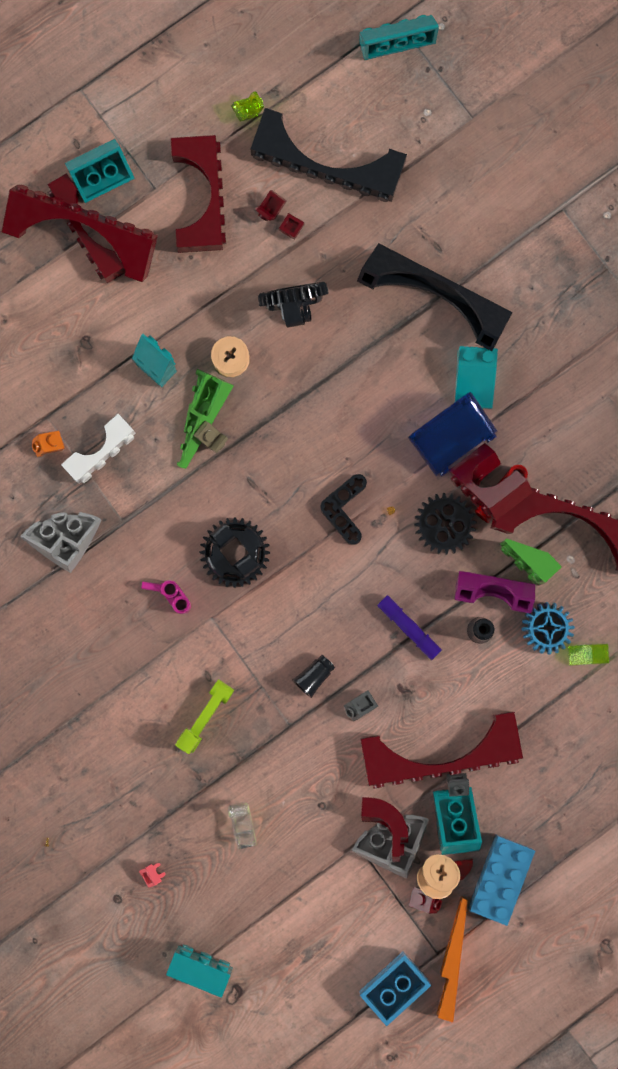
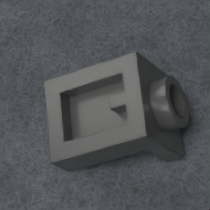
M369 690L344 705L347 716L353 721L358 720L378 707Z

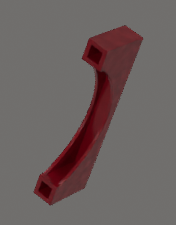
M16 185L9 190L2 233L20 238L26 234L27 228L41 221L50 219L74 220L91 227L111 244L123 264L126 277L143 282L148 277L158 235L153 234L151 230L139 229L132 223H122L117 221L115 217H105L100 215L98 211L86 210L78 204L66 203L61 198L46 196V193L42 191L29 190L25 185Z
M531 488L533 491L531 495L497 521L493 518L490 528L505 534H512L514 529L521 523L541 514L561 513L579 518L592 526L603 537L613 554L617 565L616 571H618V520L611 518L609 513L600 512L599 514L593 512L594 509L591 507L582 506L581 508L576 506V503L571 500L561 501L557 499L558 496L549 493L543 495L539 493L540 490Z
M515 712L493 715L494 720L490 729L475 748L454 761L442 764H422L408 760L389 749L381 741L380 735L360 738L368 785H373V789L385 787L384 783L392 782V785L403 784V780L411 779L412 782L423 780V776L428 775L431 778L442 777V773L445 772L455 775L460 774L462 769L469 768L470 772L481 770L480 766L488 765V768L499 767L501 762H507V765L519 763L518 759H523Z

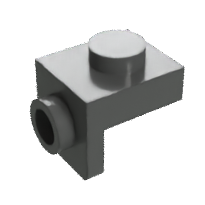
M466 773L447 774L449 797L469 795V779H467Z

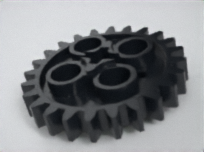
M445 493L442 494V498L435 494L434 501L428 497L429 504L422 502L424 509L418 508L417 511L421 515L415 516V519L419 520L418 523L414 524L415 527H419L415 534L422 535L419 541L425 540L426 542L423 547L430 545V552L436 548L438 555L441 550H444L445 555H448L449 550L455 554L456 547L461 551L463 550L462 543L468 546L469 543L466 539H473L470 532H475L476 529L472 528L471 525H475L477 521L471 520L475 514H469L472 507H465L467 501L459 502L461 496H458L455 500L453 499V493H451L449 498L446 497ZM445 506L451 507L453 514L450 516L445 515L443 508ZM436 509L439 510L445 522L449 521L448 528L455 535L454 539L451 537L447 527L441 526L442 519L435 512ZM429 516L435 517L437 524L434 526L429 525L427 518ZM460 522L463 525V531L457 532L453 527L454 523ZM440 532L445 533L447 541H439L437 534Z

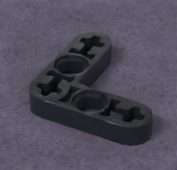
M361 474L353 475L326 497L320 505L322 514L349 545L358 544L361 541L362 534L342 510V507L366 488L367 480ZM354 479H362V487L356 486L353 489L356 493L352 494V491L346 485L349 484L352 487L355 484ZM346 490L349 493V498L346 500L339 499V491ZM325 503H332V509L334 510V512L336 513V511L339 510L340 513L336 514L333 517V519H331L329 516H332L333 514L330 512V510H324ZM340 516L344 517L347 522L343 527H338L335 523V520ZM349 524L352 526L351 528H349V530L352 533L356 532L358 534L356 537L358 539L357 541L353 539L350 541L348 539L350 535L347 531L345 532V534L342 533L343 530L347 529Z

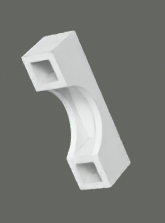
M119 414L104 426L106 441L100 451L92 455H82L75 452L61 464L77 483L87 482L92 477L91 473L96 469L100 470L110 456L114 457L120 452L119 448L123 444L127 445L134 439L136 433Z

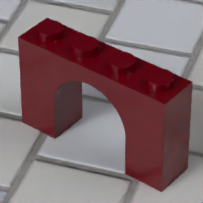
M484 443L449 469L452 475L450 479L457 488L461 487L460 489L466 497H471L472 502L477 507L481 506L482 511L487 517L491 516L497 521L531 495L533 491L528 480L517 470L495 486L488 488L479 487L481 480L501 465L496 452Z

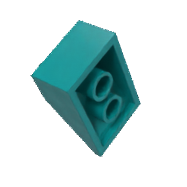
M459 347L457 352L454 407L493 408L497 371V348L490 351L482 347Z
M469 787V795L449 797L448 790L433 791L441 855L480 851L482 839L472 787Z

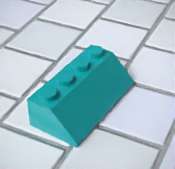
M420 15L416 19H403L395 24L386 23L378 28L364 29L359 33V42L364 61L436 44L439 30L438 23L432 15Z

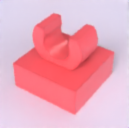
M160 863L151 864L139 871L148 888L160 883V878L166 875L165 872L160 875L157 874L156 868L160 866Z

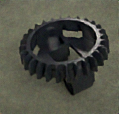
M317 282L263 292L258 295L260 307L266 306L269 311L281 310L282 319L285 320L286 327L289 328L305 325V322H311L310 305L321 302L323 295H327L329 292L325 282Z
M234 517L233 523H230L228 518H226V524H223L220 520V527L212 525L214 531L207 530L209 537L203 536V539L207 541L206 544H200V546L205 548V550L199 551L200 554L205 555L200 561L207 563L203 566V569L209 568L210 570L207 572V575L213 573L212 580L215 581L219 578V585L223 581H226V587H229L230 583H233L234 588H236L237 583L244 587V581L251 585L250 579L253 578L257 581L256 574L263 575L260 569H267L263 563L270 561L268 558H265V555L270 554L269 551H265V548H268L270 545L263 543L267 540V537L261 538L263 530L257 532L258 525L253 526V528L250 527L251 521L244 524V518L241 519L240 523H237L236 517ZM237 538L249 554L232 566L220 550ZM213 544L212 554L210 556L211 545ZM260 547V548H261V551H259L260 554H259V559H258L260 562L258 563V562H257V555H258V548ZM224 575H237L240 577V579H237V577H224Z

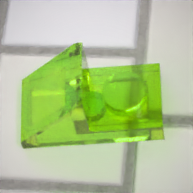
M608 644L568 646L570 665L609 663Z

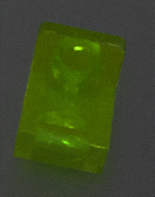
M254 91L249 98L233 102L231 107L241 122L258 117L264 108V104L257 92Z

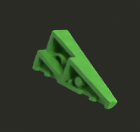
M199 369L196 370L198 380L196 386H193L192 389L195 392L192 404H189L184 428L186 433L185 443L181 444L180 447L183 453L180 462H177L179 467L185 469L201 444L193 435L204 421L212 425L234 386Z

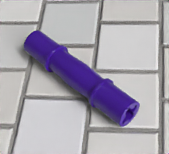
M388 595L377 605L390 618V621L393 620L430 660H433L442 651L429 635H426L402 611L403 608H400Z

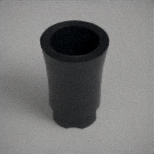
M484 617L472 619L467 626L468 637L478 644L488 642L495 631L493 623ZM480 626L485 627V633L479 632Z
M321 655L302 673L293 678L292 681L307 696L312 698L322 683L329 677L330 672L335 669V666L324 655Z

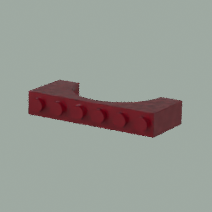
M216 135L171 138L173 163H184L198 169L206 177L211 187V200L203 216L190 226L176 229L178 253L223 250V244H226V233H222V226H225V215L221 214V208L224 207V198L220 196V189H223V180L219 178V171H222V162L218 160V153H221L220 142H217Z

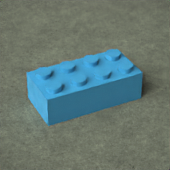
M495 834L468 909L473 913L508 926L535 850Z

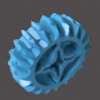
M545 602L544 609L541 604H537L538 611L533 607V615L530 613L525 614L529 621H522L523 624L528 625V627L522 628V631H528V634L524 635L523 638L530 637L531 639L527 642V645L534 643L535 645L532 649L535 651L540 647L539 653L541 654L544 653L545 648L548 655L552 653V648L555 653H559L558 646L564 650L566 647L563 642L571 643L567 636H574L569 630L574 629L575 626L568 625L569 622L573 621V618L566 619L569 612L567 611L562 614L563 606L556 610V603H553L550 608L549 602ZM541 613H544L543 623L533 626L535 619ZM550 613L556 615L560 619L562 625L555 624L552 621ZM546 623H548L550 627H556L557 629H552L551 631H549L550 634H548L547 630L539 628L547 626ZM556 631H563L560 639L552 644L553 634ZM534 632L542 633L546 644L540 642L534 635Z

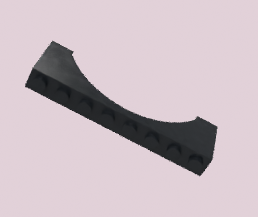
M268 108L264 109L250 148L251 156L258 161L266 160L274 166H284L295 173H306L310 178L316 179L318 177L324 179L328 184L336 183L342 185L346 190L354 189L364 196L372 195L383 202H392L407 158V154L389 149L388 153L381 158L360 167L342 169L324 166L308 158L294 145L284 128L283 113Z
M378 243L363 265L357 282L373 290L375 287L385 285H405L420 288L441 297L454 306L467 320L476 337L475 343L490 351H493L513 313Z

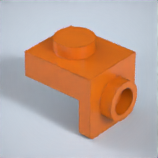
M59 431L38 434L32 440V449L36 452L37 457L65 449Z

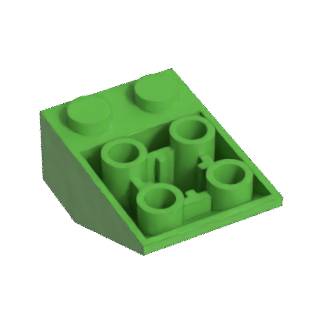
M507 538L500 543L502 546L501 551L507 557L511 556L515 560L514 564L521 571L524 569L529 574L527 576L528 579L535 585L538 584L540 586L546 583L562 568L548 552Z

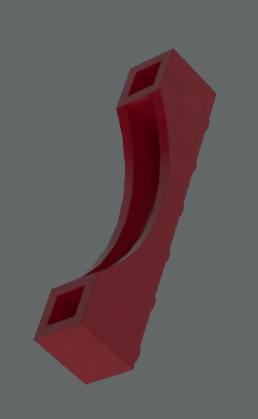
M67 173L47 184L50 188L48 192L50 197L61 198L69 204H78L79 193ZM69 220L67 223L72 233L76 231L79 236L76 239L81 248L85 247L88 253L86 256L91 264L95 263L98 267L95 271L101 280L105 279L108 284L126 272L115 251L96 243L86 233L80 222Z

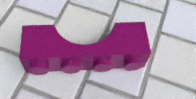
M459 571L454 600L474 603L478 598L492 596L505 601L513 611L531 614L535 602V584Z

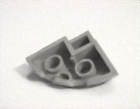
M66 512L51 515V518L44 522L37 521L21 535V538L49 560L71 573L89 547L101 523V519L79 512L78 515H68Z
M416 815L403 816L408 828L409 843H401L404 844V856H400V862H392V835L384 825L379 823L369 831L366 830L359 837L352 851L370 862L407 879L429 819Z

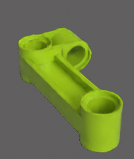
M218 679L209 692L212 698L190 730L186 728L175 745L187 754L193 753L202 740L199 737L200 733L220 703L226 704L235 690Z

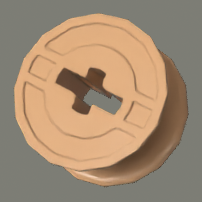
M231 336L221 338L214 344L211 350L214 368L225 377L239 376L249 365V351L246 344L239 338ZM233 354L234 359L230 358L228 360L227 355L231 356Z
M436 854L430 856L417 873V883L420 890L432 899L448 897L460 881V870L457 864L445 855Z

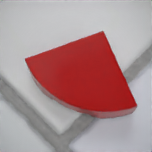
M472 858L454 861L460 870V880H463L470 873L473 867Z

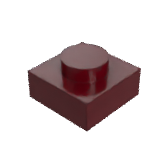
M288 213L280 225L279 231L295 240L303 228L304 222Z

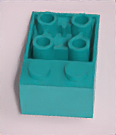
M142 334L132 360L162 388L177 372L175 368L176 363L171 353L165 348L161 350L158 342L151 335L147 337L145 334Z

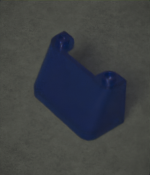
M469 392L413 432L408 439L433 474L442 477L449 472L448 467L470 450L484 441L489 443L495 439L498 430L474 395Z

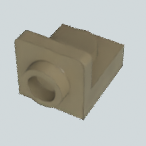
M204 421L193 435L215 453H218L228 440L225 435L221 434L207 421Z

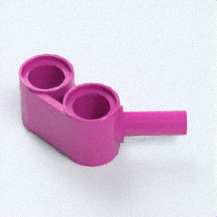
M169 580L161 584L142 582L141 589L160 592L177 613L186 614L190 611L191 603L174 581ZM172 584L176 590L172 595H168L166 587ZM180 600H185L187 603L184 610H178L177 603Z

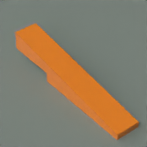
M461 896L440 969V975L445 977L446 981L436 1014L438 1018L449 1022L454 1021L468 900Z

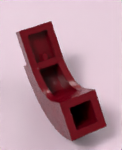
M362 797V822L379 823L390 831L392 835V862H400V856H404V844L401 843H409L408 828L403 816L393 805L384 800Z

